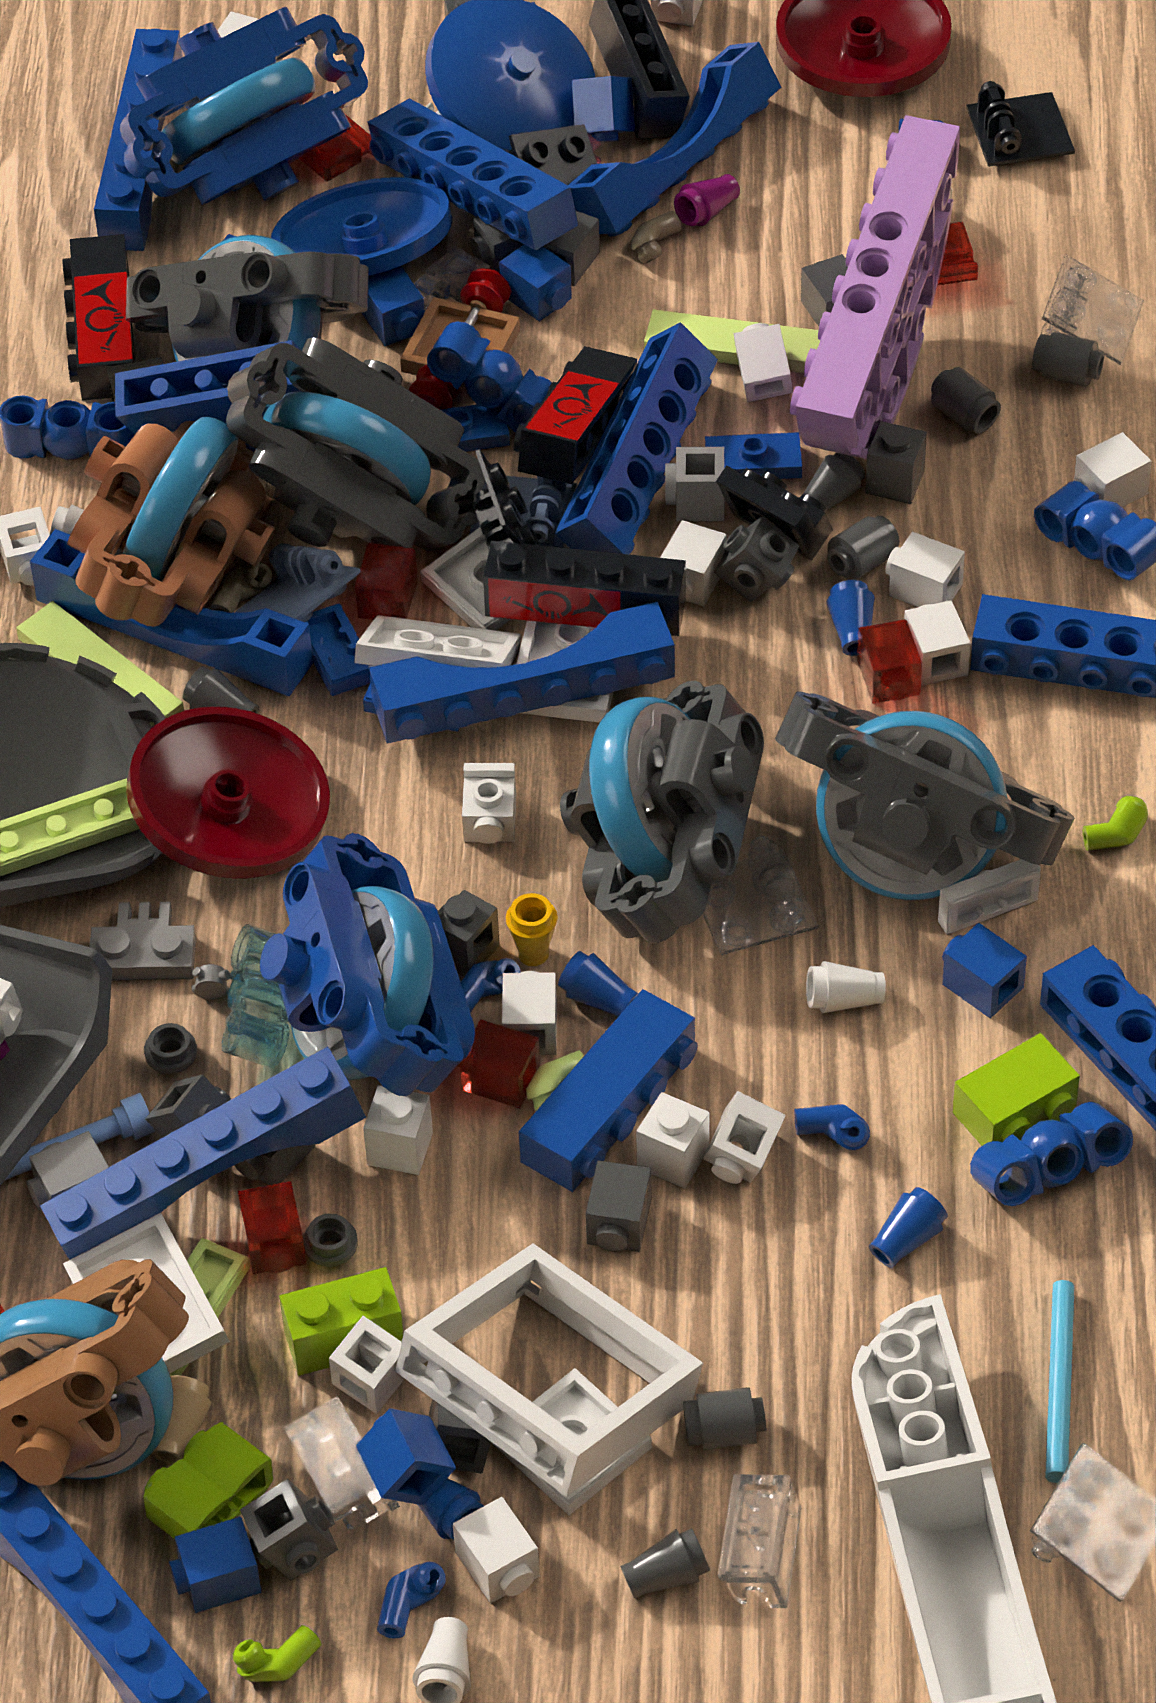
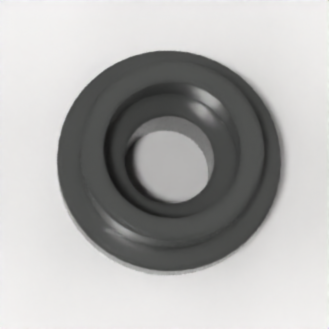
M162 1024L150 1033L145 1042V1059L148 1065L157 1072L164 1074L179 1073L190 1067L197 1056L196 1040L190 1032L179 1024ZM175 1050V1052L166 1053L167 1051Z
M323 1214L316 1217L310 1223L303 1236L305 1254L312 1262L321 1266L332 1267L347 1262L355 1254L358 1246L355 1228L344 1217L337 1214ZM328 1241L338 1242L334 1245H323L325 1242Z

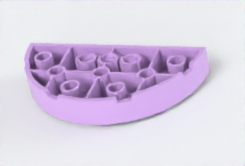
M905 115L899 133L892 132L889 137L886 149V160H888L886 168L879 167L874 178L872 191L875 196L872 204L865 203L859 222L860 237L858 240L851 239L846 254V267L848 269L845 276L838 275L835 280L832 292V303H834L831 312L825 311L822 315L818 330L819 346L817 349L811 348L809 350L804 367V377H807L804 386H796L792 395L790 414L797 416L799 433L802 441L807 446L867 459L868 450L880 422L893 424L922 346L924 339L922 329L926 307L932 309L941 271L953 206V199H949L952 178H955L957 175L960 126Z

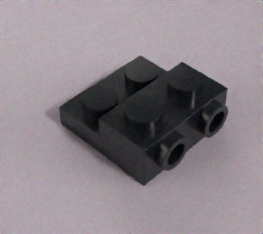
M726 465L716 480L735 517L751 525L764 516L799 545L797 553L811 561L833 531L825 513L827 509L821 502L808 494H802L800 498L786 490L787 485L781 479L770 472L763 471L759 475L746 467L742 473H739Z

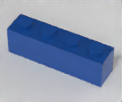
M292 340L280 342L288 343L296 347L297 349L301 350ZM279 343L115 373L116 418L134 434L138 432L141 426L146 424H158L166 427L171 432H175L181 423L197 421L201 417H212L226 423L227 413L232 405L227 391L230 378L238 371L249 367L256 354ZM286 377L287 389L285 394L302 392L294 387L289 378ZM265 407L262 416H264L268 407Z
M642 989L519 1130L520 1162L571 1192L579 1186L585 1177L592 1178L595 1174L597 1161H604L606 1153L617 1140L622 1142L630 1135L635 1126L637 1116L648 1104L652 1106L661 1092L664 1093L667 1081L678 1068L684 1070L692 1062L698 1048V1043L695 1041V1017Z

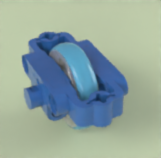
M287 7L278 9L222 38L213 22L204 24L178 40L185 54L184 57L148 74L136 83L145 102L135 106L120 124V132L127 145L124 152V163L126 169L133 176L145 179L154 194L160 197L172 196L192 186L203 205L230 191H237L254 182L263 200H269L299 183L290 163L298 160L305 153L338 137L352 127L342 109L355 102L368 87V79L361 66L365 54L363 44L356 36L343 32L336 19L330 15H317L297 25ZM312 39L318 48L315 56L317 72L325 80L335 82L340 91L335 94L333 91L327 92L303 104L316 91L315 79L311 70L299 58L277 61L297 51L306 44V41ZM333 54L336 56L343 54L346 62L344 60L336 61ZM184 107L188 109L169 122L162 132L151 129L147 122L152 118L156 120L162 119ZM142 149L145 152L153 150L156 157L154 159L152 157L143 158L140 151ZM170 159L178 165H185L182 168L183 170L175 173L169 163Z
M355 833L347 834L344 839L329 835L323 836L304 861L294 865L286 877L283 887V900L290 924L283 934H274L265 944L260 959L261 974L263 978L278 983L288 1021L291 1024L293 1038L304 1059L328 1046L347 1080H359L370 1076L375 1077L384 1088L398 1096L411 1095L415 1089L429 1093L434 1092L455 1067L467 1057L475 1037L474 1023L438 910L434 904L414 897L407 872L401 862L389 854L380 852L377 846L368 838Z

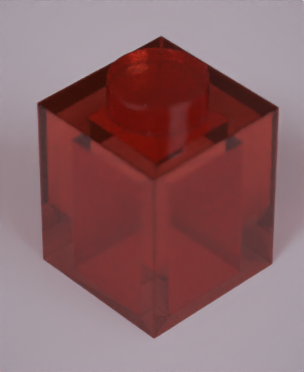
M368 543L360 567L361 572L358 574L355 583L358 618L374 620L377 615L407 619L418 583L415 549Z
M903 619L858 628L857 661L872 704L890 700L897 701L920 695L922 661L907 620Z
M480 1019L475 1028L474 1043L471 1051L456 1066L460 1068L461 1089L520 1109L527 1096L526 1088L540 1067L539 1038Z
M288 1181L238 1191L242 1223L253 1275L264 1272L281 1273L292 1267L306 1265L303 1234L292 1182Z

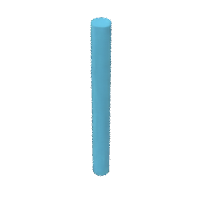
M1067 1280L1056 1281L1052 1286L1045 1478L1053 1483L1067 1481L1069 1467L1075 1285Z

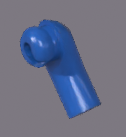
M510 958L477 963L469 969L462 979L461 985L470 1013L481 998L503 994V973H521L520 966L516 961Z
M844 1104L794 1109L797 1135L824 1133L848 1150L862 1148L870 1138V1129L866 1121Z
M429 1561L415 1565L392 1577L386 1586L377 1631L388 1638L404 1637L410 1611L435 1598L446 1583L444 1569L439 1564Z

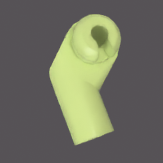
M580 1050L545 1063L537 1069L526 1088L527 1099H532L535 1112L584 1057Z

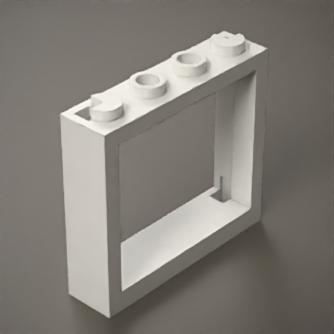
M532 1243L404 1331L395 1372L564 1496L568 1497L683 1410V1401L693 1400L703 1362ZM531 1280H532L533 1282H535L537 1285H539L541 1288H539V1287H537L536 1285H534V1284L531 1282ZM525 1294L650 1384L578 1436L452 1344ZM562 1459L566 1461L565 1466L561 1465Z

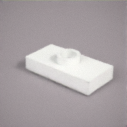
M1020 859L993 870L981 871L975 877L940 889L939 924L946 934L953 933L1037 901L1041 867Z

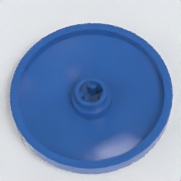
M470 0L458 6L445 17L429 43L425 60L428 89L441 116L506 152L512 149L509 136L512 134L574 126L572 80L595 78L590 58L576 35L553 14L524 0Z
M377 178L335 187L303 201L288 211L277 222L272 231L271 238L287 245L296 253L323 252L327 254L337 253L357 256L360 258V264L369 268V275H373L404 265L430 251L448 234L453 217L448 196L441 188H435V184L430 182L424 183L423 180L414 178Z

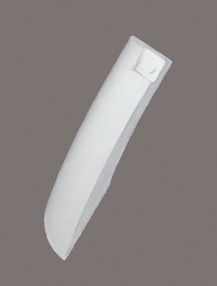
M941 1294L928 1297L890 1315L880 1323V1333L868 1346H861L853 1366L852 1392L893 1561L931 1703H1057L1022 1584L992 1469L991 1457Z

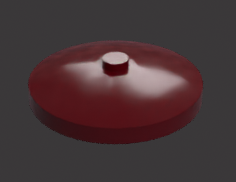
M784 0L776 19V45L784 64L804 82L833 94L851 97H879L911 89L926 81L938 71L950 50L952 23L949 11L942 0Z
M200 707L185 710L165 718L151 728L140 740L134 751L127 777L126 793L130 811L146 838L158 850L177 863L194 871L216 877L231 879L259 878L275 874L293 866L303 859L315 846L321 836L329 812L330 790L328 780L320 761L309 746L280 723L263 715L238 708Z

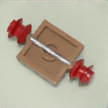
M480 268L472 271L467 280L468 284L460 292L462 303L433 297L400 358L401 372L416 375V380L411 383L409 391L439 410L452 408L453 399L460 392V387L457 390L451 382H444L438 379L427 366V356L446 326L457 321L465 322L473 326L479 332L481 338H487L491 341L486 350H501L509 353L520 332V317L501 313L504 303L511 295V288L507 280L495 270Z

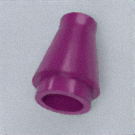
M725 174L719 178L685 184L674 198L675 212L679 219L688 226H705L731 201L740 196V186L737 180L730 174Z

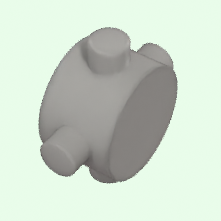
M207 964L196 967L193 970V976L196 977V982L192 985L194 994L209 1000L219 999L229 994L230 989L227 987V980L231 978V973L227 969L218 965Z

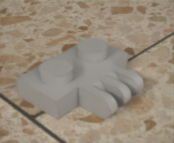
M171 901L160 902L159 918H151V902L139 903L138 918H131L132 909L130 902H119L117 927H91L90 947L97 949L112 968V980L193 979L196 947L194 925L171 926Z

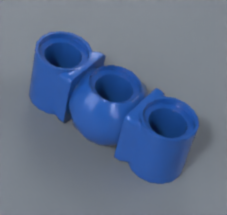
M459 321L450 323L445 327L427 356V366L431 373L444 382H451L457 390L464 382L467 394L476 404L486 408H501L496 417L500 420H505L508 427L516 433L521 423L526 424L531 417L535 404L537 402L542 403L552 382L542 376H536L530 368L523 376L519 363L511 354L501 350H486L491 341L487 338H481L479 332L473 326Z
M22 395L7 399L0 407V423L5 449L13 457L21 459L34 456L45 458L48 450L53 456L58 458L75 460L83 457L88 452L89 456H91L103 436H107L126 447L135 435L116 418L115 402L105 404L93 402L90 410L84 404L65 400L55 403L49 408L47 399L37 401L32 397Z
M1070 481L1034 509L1035 522L1039 530L1047 538L1054 542L1063 541L1065 546L1069 548L1075 546L1086 558L1103 561L1104 567L1112 569L1122 579L1133 580L1156 563V522L1148 518L1140 519L1134 512L1128 515L1119 504L1099 499L1098 493L1091 492L1081 482Z
M1094 1102L1082 1103L1074 1108L1071 1113L1059 1115L1060 1121L1054 1119L1039 1121L1026 1130L1021 1140L1012 1134L1003 1142H987L974 1153L970 1163V1173L979 1185L1003 1205L1017 1206L1029 1200L1032 1195L1044 1193L1043 1186L1056 1188L1067 1185L1077 1178L1082 1168L1086 1169L1089 1173H1093L1100 1166L1109 1167L1122 1162L1131 1151L1133 1134L1126 1124L1100 1104Z

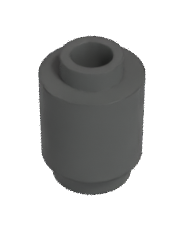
M1052 332L1051 335L1040 334L1033 353L1032 370L1042 372V377L1087 387L1091 379H1099L1105 355L1104 352L1098 351V342L1058 332Z
M961 367L941 372L932 383V405L966 431L973 430L976 433H983L994 424L1000 414L1001 404L996 400L995 393Z
M883 516L865 517L829 540L827 555L829 565L836 574L848 580H857L888 560L892 550L899 546L898 532L894 525Z
M750 1387L696 1394V1400L683 1401L688 1446L702 1445L703 1450L756 1444V1432L767 1430L763 1398H752Z

